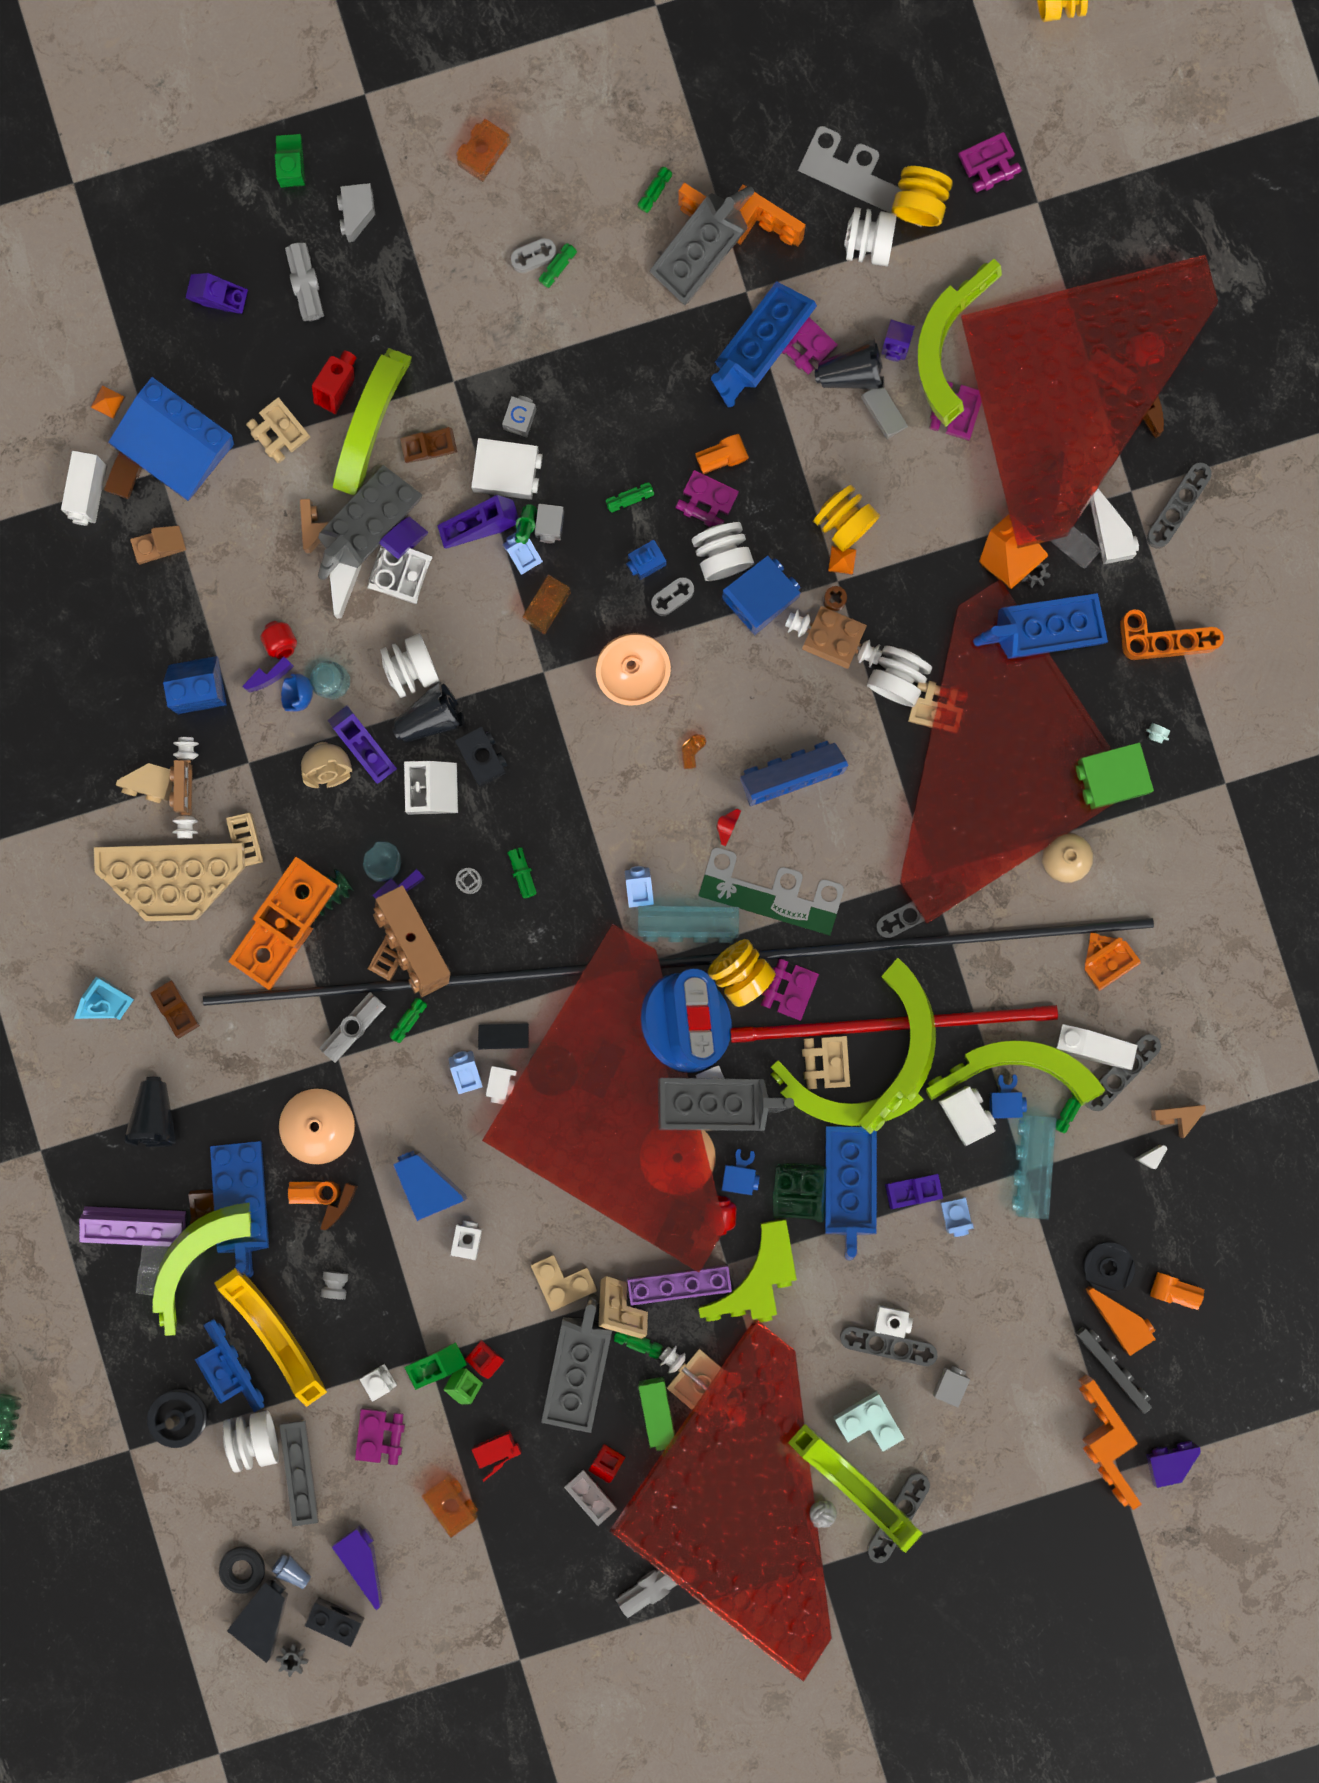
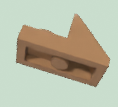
M300 499L303 549L306 553H312L321 543L318 538L319 533L329 522L314 523V521H318L317 506H313L310 499Z
M180 526L153 528L150 534L130 539L139 565L187 550Z
M1205 1105L1151 1110L1152 1120H1159L1160 1125L1174 1124V1119L1177 1118L1179 1137L1185 1138L1206 1111Z

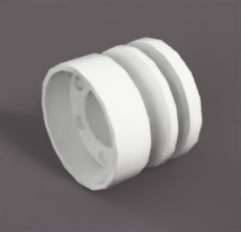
M855 207L854 213L848 222L845 240L846 260L852 261L854 250H859L858 262L862 263L866 252H871L872 264L888 267L897 214L881 211L877 222H872L871 210L867 209L865 220H859L861 208Z
M740 522L713 526L691 539L694 547H700L696 550L697 556H709V558L700 563L705 581L726 578L754 565L749 547L737 548L739 544L746 540L744 534H739L743 530Z
M420 633L405 639L407 651L403 653L396 643L392 644L395 653L393 657L390 656L386 647L380 649L382 665L386 676L400 698L406 696L404 684H408L412 693L416 692L414 684L416 679H419L424 688L440 682Z
M884 646L882 654L887 658L879 657L878 663L886 671L873 670L867 687L894 702L915 707L921 690L913 682L926 683L927 678L923 674H930L932 666L910 651Z
M268 1410L251 1414L249 1426H247L242 1416L236 1418V1425L232 1418L224 1420L223 1442L225 1453L235 1473L243 1470V1463L247 1470L252 1469L254 1456L261 1467L279 1462L276 1431Z

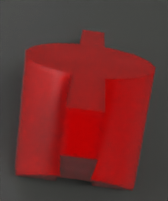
M736 809L718 819L716 828L721 845L726 847L741 810Z

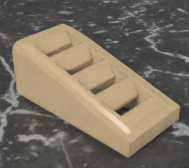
M245 813L226 818L232 843L253 842L254 846L244 848V852L246 854L255 851L256 856L245 858V867L263 863L253 814ZM248 823L246 827L235 828V824ZM250 832L251 836L240 839H238L237 836L238 834Z

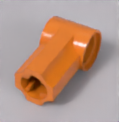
M739 434L729 436L721 440L718 445L695 453L703 474L726 465H737L749 458Z
M333 1181L289 1182V1204L326 1205L335 1203L341 1195L339 1185ZM325 1186H330L333 1190V1196L330 1200L325 1199L322 1195V1189Z
M1157 1272L1150 1296L1168 1303L1175 1302L1198 1310L1202 1304L1205 1289Z

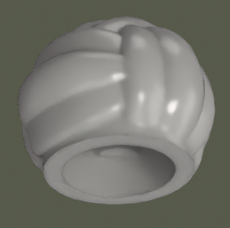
M819 1501L811 1506L810 1520L815 1527L827 1528L835 1522L837 1512L832 1502Z

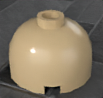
M327 742L315 744L314 747L305 753L301 761L303 783L312 788H319L318 784L327 783V788L342 784L350 778V772H352L348 755L339 746L328 744Z
M1063 833L1055 836L1046 844L1042 863L1045 871L1051 878L1060 882L1072 883L1081 880L1088 874L1093 864V852L1083 837L1074 833Z

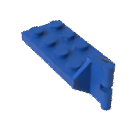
M777 281L715 361L720 370L712 375L711 380L726 406H734L736 397L744 387H756L817 307L814 300Z
M1098 593L1001 608L998 610L997 626L988 629L973 639L975 646L999 643L1008 659L1100 645L1108 642Z
M826 1127L825 1234L845 1235L844 1257L848 1261L853 1260L857 1255V1235L877 1234V1131L869 1134L863 1127Z
M262 1142L210 1146L214 1211L236 1204L250 1203L251 1236L233 1238L217 1243V1252L235 1253V1268L242 1275L245 1274L249 1278L254 1273L251 1251L269 1248Z

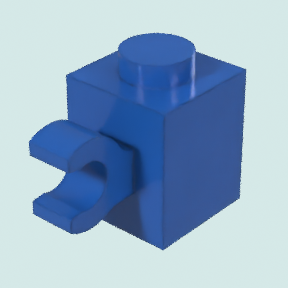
M652 540L629 553V562L626 563L632 575L635 576L637 574L641 580L666 566V559L655 540Z
M999 1075L997 1081L1000 1093H989V1109L992 1117L1023 1118V1112H1027V1099L1022 1097V1092H1011L1017 1085V1076L1012 1075V1082L1006 1085L1003 1082V1075Z
M737 1149L735 1153L736 1166L725 1165L721 1190L752 1195L753 1190H758L760 1175H755L756 1170L746 1168V1166L753 1162L755 1154L754 1151H750L749 1159L743 1160L740 1157L741 1149Z

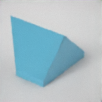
M96 976L81 997L74 1019L117 1018L120 1020L134 999L103 977Z

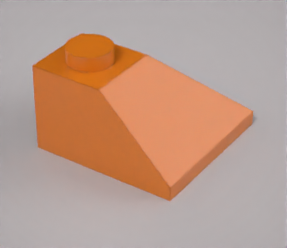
M1008 514L990 530L979 562L1012 589L1047 558L1048 554L1030 532Z

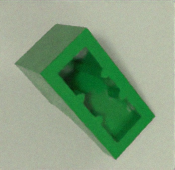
M301 134L276 136V176L280 187L305 185Z
M455 1342L404 1368L416 1390L449 1376L467 1364Z

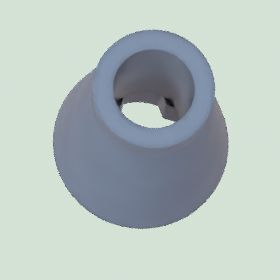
M284 1554L280 1556L272 1568L276 1578L296 1585L301 1589L307 1585L311 1578L291 1556L287 1557Z

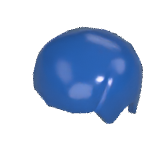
M291 674L293 677L285 678L281 691L282 707L285 711L298 712L309 706L313 697V688L310 680L304 675Z

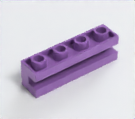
M85 1206L83 1215L80 1217V1242L170 1246L179 1234L186 1229V1211Z
M728 1265L631 1277L627 1280L631 1305L732 1292Z

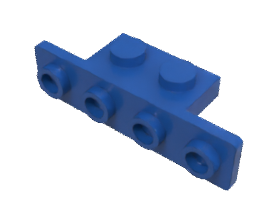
M214 1319L204 1324L216 1347L198 1357L195 1361L219 1403L242 1391L253 1412L264 1408L262 1403L264 1399L261 1392L257 1388L254 1389L251 1384L250 1373L244 1366L240 1365L237 1359L238 1353L234 1346L229 1345L225 1339L226 1333L222 1325L216 1323Z

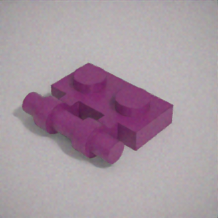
M1004 132L968 148L958 155L968 177L970 178L976 174L980 177L979 181L972 184L976 193L983 189L987 191L993 188L994 184L1002 180L1008 181L1014 178L1013 175L1021 172L1018 162L1011 166L1007 162L1008 159L1014 157V151ZM998 164L1000 171L989 175L987 169Z
M808 317L782 353H786L795 362L794 365L799 370L803 369L809 375L815 369L809 361L812 358L818 363L824 361L837 348L838 344ZM798 343L807 352L801 355L793 346Z
M947 381L950 388L952 389L953 383ZM964 385L960 386L958 394H955L962 400L964 411L948 424L946 434L967 441L970 440L985 392ZM932 410L929 429L939 431L942 422Z
M694 470L683 492L691 500L687 503L680 499L676 509L683 511L687 517L691 518L693 516L704 521V525L708 527L724 524V520L716 516L719 511L726 515L729 514L739 491ZM698 502L711 507L710 512L708 513L697 508Z
M779 958L776 968L773 967L776 975L769 987L763 992L764 998L761 1005L770 1009L773 1001L776 1000L781 1002L777 1012L801 1021L819 974L795 965L792 974L785 971L788 962ZM782 979L789 981L784 995L777 993Z
M362 1408L355 1460L380 1463L382 1453L389 1454L388 1464L398 1465L399 1455H402V1447L400 1446L401 1434L405 1430V1424H403L404 1414L394 1413L393 1422L386 1421L387 1411ZM385 1430L392 1431L390 1445L383 1444Z

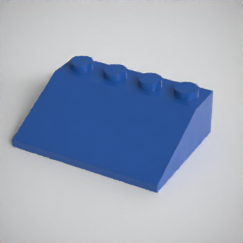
M153 377L138 393L108 441L110 445L187 501L192 498L234 445L230 433Z
M824 741L814 745L815 750L806 753L805 749L790 754L792 758L782 761L781 758H777L767 762L768 767L760 770L758 766L743 771L745 775L741 776L740 780L751 807L841 775L848 767L847 760L836 743L829 744L828 741Z

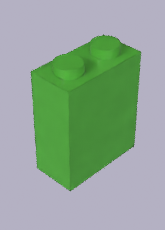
M1140 743L1081 758L1078 761V766H1076L1077 776L1079 780H1083L1085 790H1083L1085 803L1090 804L1091 809L1140 797L1154 791Z
M664 1376L639 1381V1391L650 1448L656 1447V1450L671 1448V1443H676V1436Z

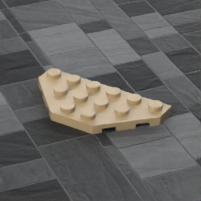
M244 843L94 847L95 873L101 879H104L145 921L197 920L245 869Z

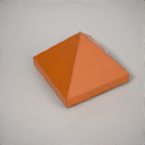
M102 386L91 408L114 419L125 397Z
M832 546L828 571L853 575L856 550L847 549L842 552L838 547Z

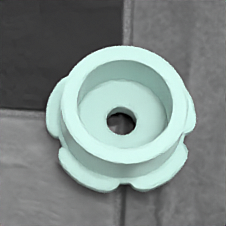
M1152 723L1150 728L1146 729V732L1150 733L1148 738L1162 744L1163 740H1169L1170 730Z

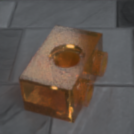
M485 118L481 124L477 123L470 134L471 139L467 144L463 143L456 154L458 166L484 182L510 144L509 134ZM479 145L488 147V150L484 153L475 151Z
M548 575L522 616L523 621L545 634L570 595V587Z
M447 1475L426 1490L422 1497L447 1534L452 1538L476 1521L478 1516L475 1513L478 1510L471 1499L466 1501L462 1495L463 1488L456 1478L451 1479ZM447 1499H455L459 1505L458 1509L455 1511L448 1510L445 1506V1501Z

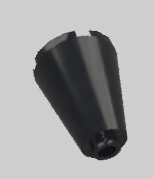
M870 339L818 363V369H814L817 384L821 383L823 388L883 389L885 387L884 376L880 377L879 375L883 366L875 339Z
M438 682L394 720L395 726L392 727V730L398 740L402 739L404 742H409L461 728L464 726L465 721L463 713H457L456 705H458V702L450 689L445 684L441 685V682Z
M146 1077V1081L140 1083L125 1134L124 1142L127 1144L138 1146V1141L146 1144V1147L172 1146V1143L176 1144L167 1084L162 1082L160 1077Z

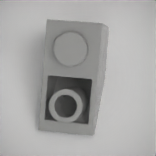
M370 183L340 187L341 195H337L339 211L343 210L344 219L340 220L342 235L346 234L348 242H354L375 216L373 191Z

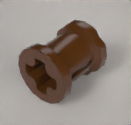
M839 586L830 587L824 596V606L836 612L843 609L847 600L845 590ZM831 594L834 597L837 595L840 596L839 604L836 601L833 603L830 602Z

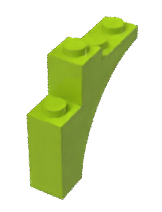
M786 1219L760 1223V1248L750 1272L726 1296L709 1304L698 1306L700 1318L706 1317V1321H715L721 1319L722 1314L731 1313V1317L746 1315L745 1310H750L752 1319H757L758 1323L773 1320L772 1316L777 1315L772 1285L777 1284V1288L792 1286V1281L797 1280Z

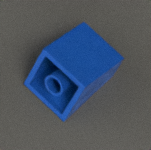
M766 556L726 587L722 594V599L754 636L796 601L801 594L799 592L801 587L792 577L788 579L782 572L784 567L776 558L771 560L769 556Z
M218 656L168 665L163 684L167 707L172 711L182 714L227 705Z
M414 1151L397 1157L399 1162L393 1164L417 1221L468 1199L466 1194L422 1153L415 1155Z

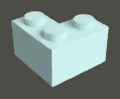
M877 1391L833 1416L847 1442L870 1430L881 1450L885 1451L905 1439Z

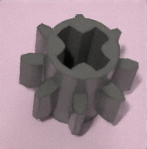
M1040 563L1033 569L1034 571L1037 569L1040 571L1038 578L1036 575L1031 577L1028 574L1021 580V583L1027 581L1030 583V589L1037 583L1040 587H1043L1044 581L1042 578L1048 579L1051 576L1049 573H1045V569L1049 564L1043 565Z
M293 1643L290 1649L283 1646L281 1652L284 1656L276 1657V1661L281 1662V1667L278 1671H287L289 1677L292 1676L294 1671L302 1674L303 1668L301 1664L305 1665L309 1661V1659L303 1658V1653L306 1649H297L296 1643ZM290 1655H294V1660H296L294 1665H291V1661L288 1659Z

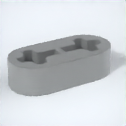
M544 238L518 248L511 255L512 267L519 273H526L550 263L556 256L555 244L550 239ZM542 246H545L547 249L551 248L548 256L545 257L543 253L535 256V254L541 252ZM522 255L524 258L532 256V258L526 260L525 266H522L521 263L516 264L519 261L518 256Z
M679 578L653 597V611L657 615L666 616L676 610L693 596V583L687 578ZM679 584L689 586L686 596L683 593L676 597L673 595L679 590ZM669 597L672 598L667 603L668 608L666 610L662 607L659 609L656 607L659 598L663 601Z

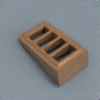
M384 939L367 969L391 981L399 967L397 961L398 954L387 948L388 943ZM385 952L396 958L394 963L382 957L383 953ZM381 961L390 966V970L387 971L377 965L378 962Z

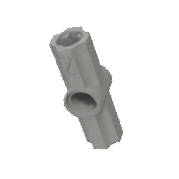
M294 243L285 248L291 270L290 279L293 291L298 298L303 321L318 320L324 316L318 293L320 289L314 268H312L306 243Z
M369 992L350 1015L343 1019L341 1025L319 1049L336 1063L350 1046L363 1035L365 1030L386 1006ZM355 1020L359 1024V1030L356 1034L351 1035L346 1027L348 1022Z
M678 1556L659 1570H653L643 1576L637 1582L638 1584L619 1595L616 1601L622 1612L629 1618L648 1604H654L664 1598L670 1592V1589L691 1576V1572L681 1557Z

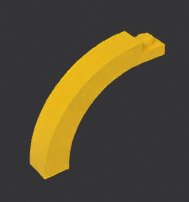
M235 1268L215 1282L218 1291L241 1313L262 1340L281 1369L294 1395L306 1407L327 1393L316 1370L289 1328L245 1274L242 1275Z

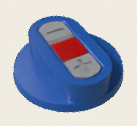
M689 969L681 973L667 975L653 984L643 1001L641 1025L645 1040L653 1054L668 1067L681 1072L702 1071L717 1062L726 1051L731 1038L732 1022L730 1011L714 980L706 972L699 969Z

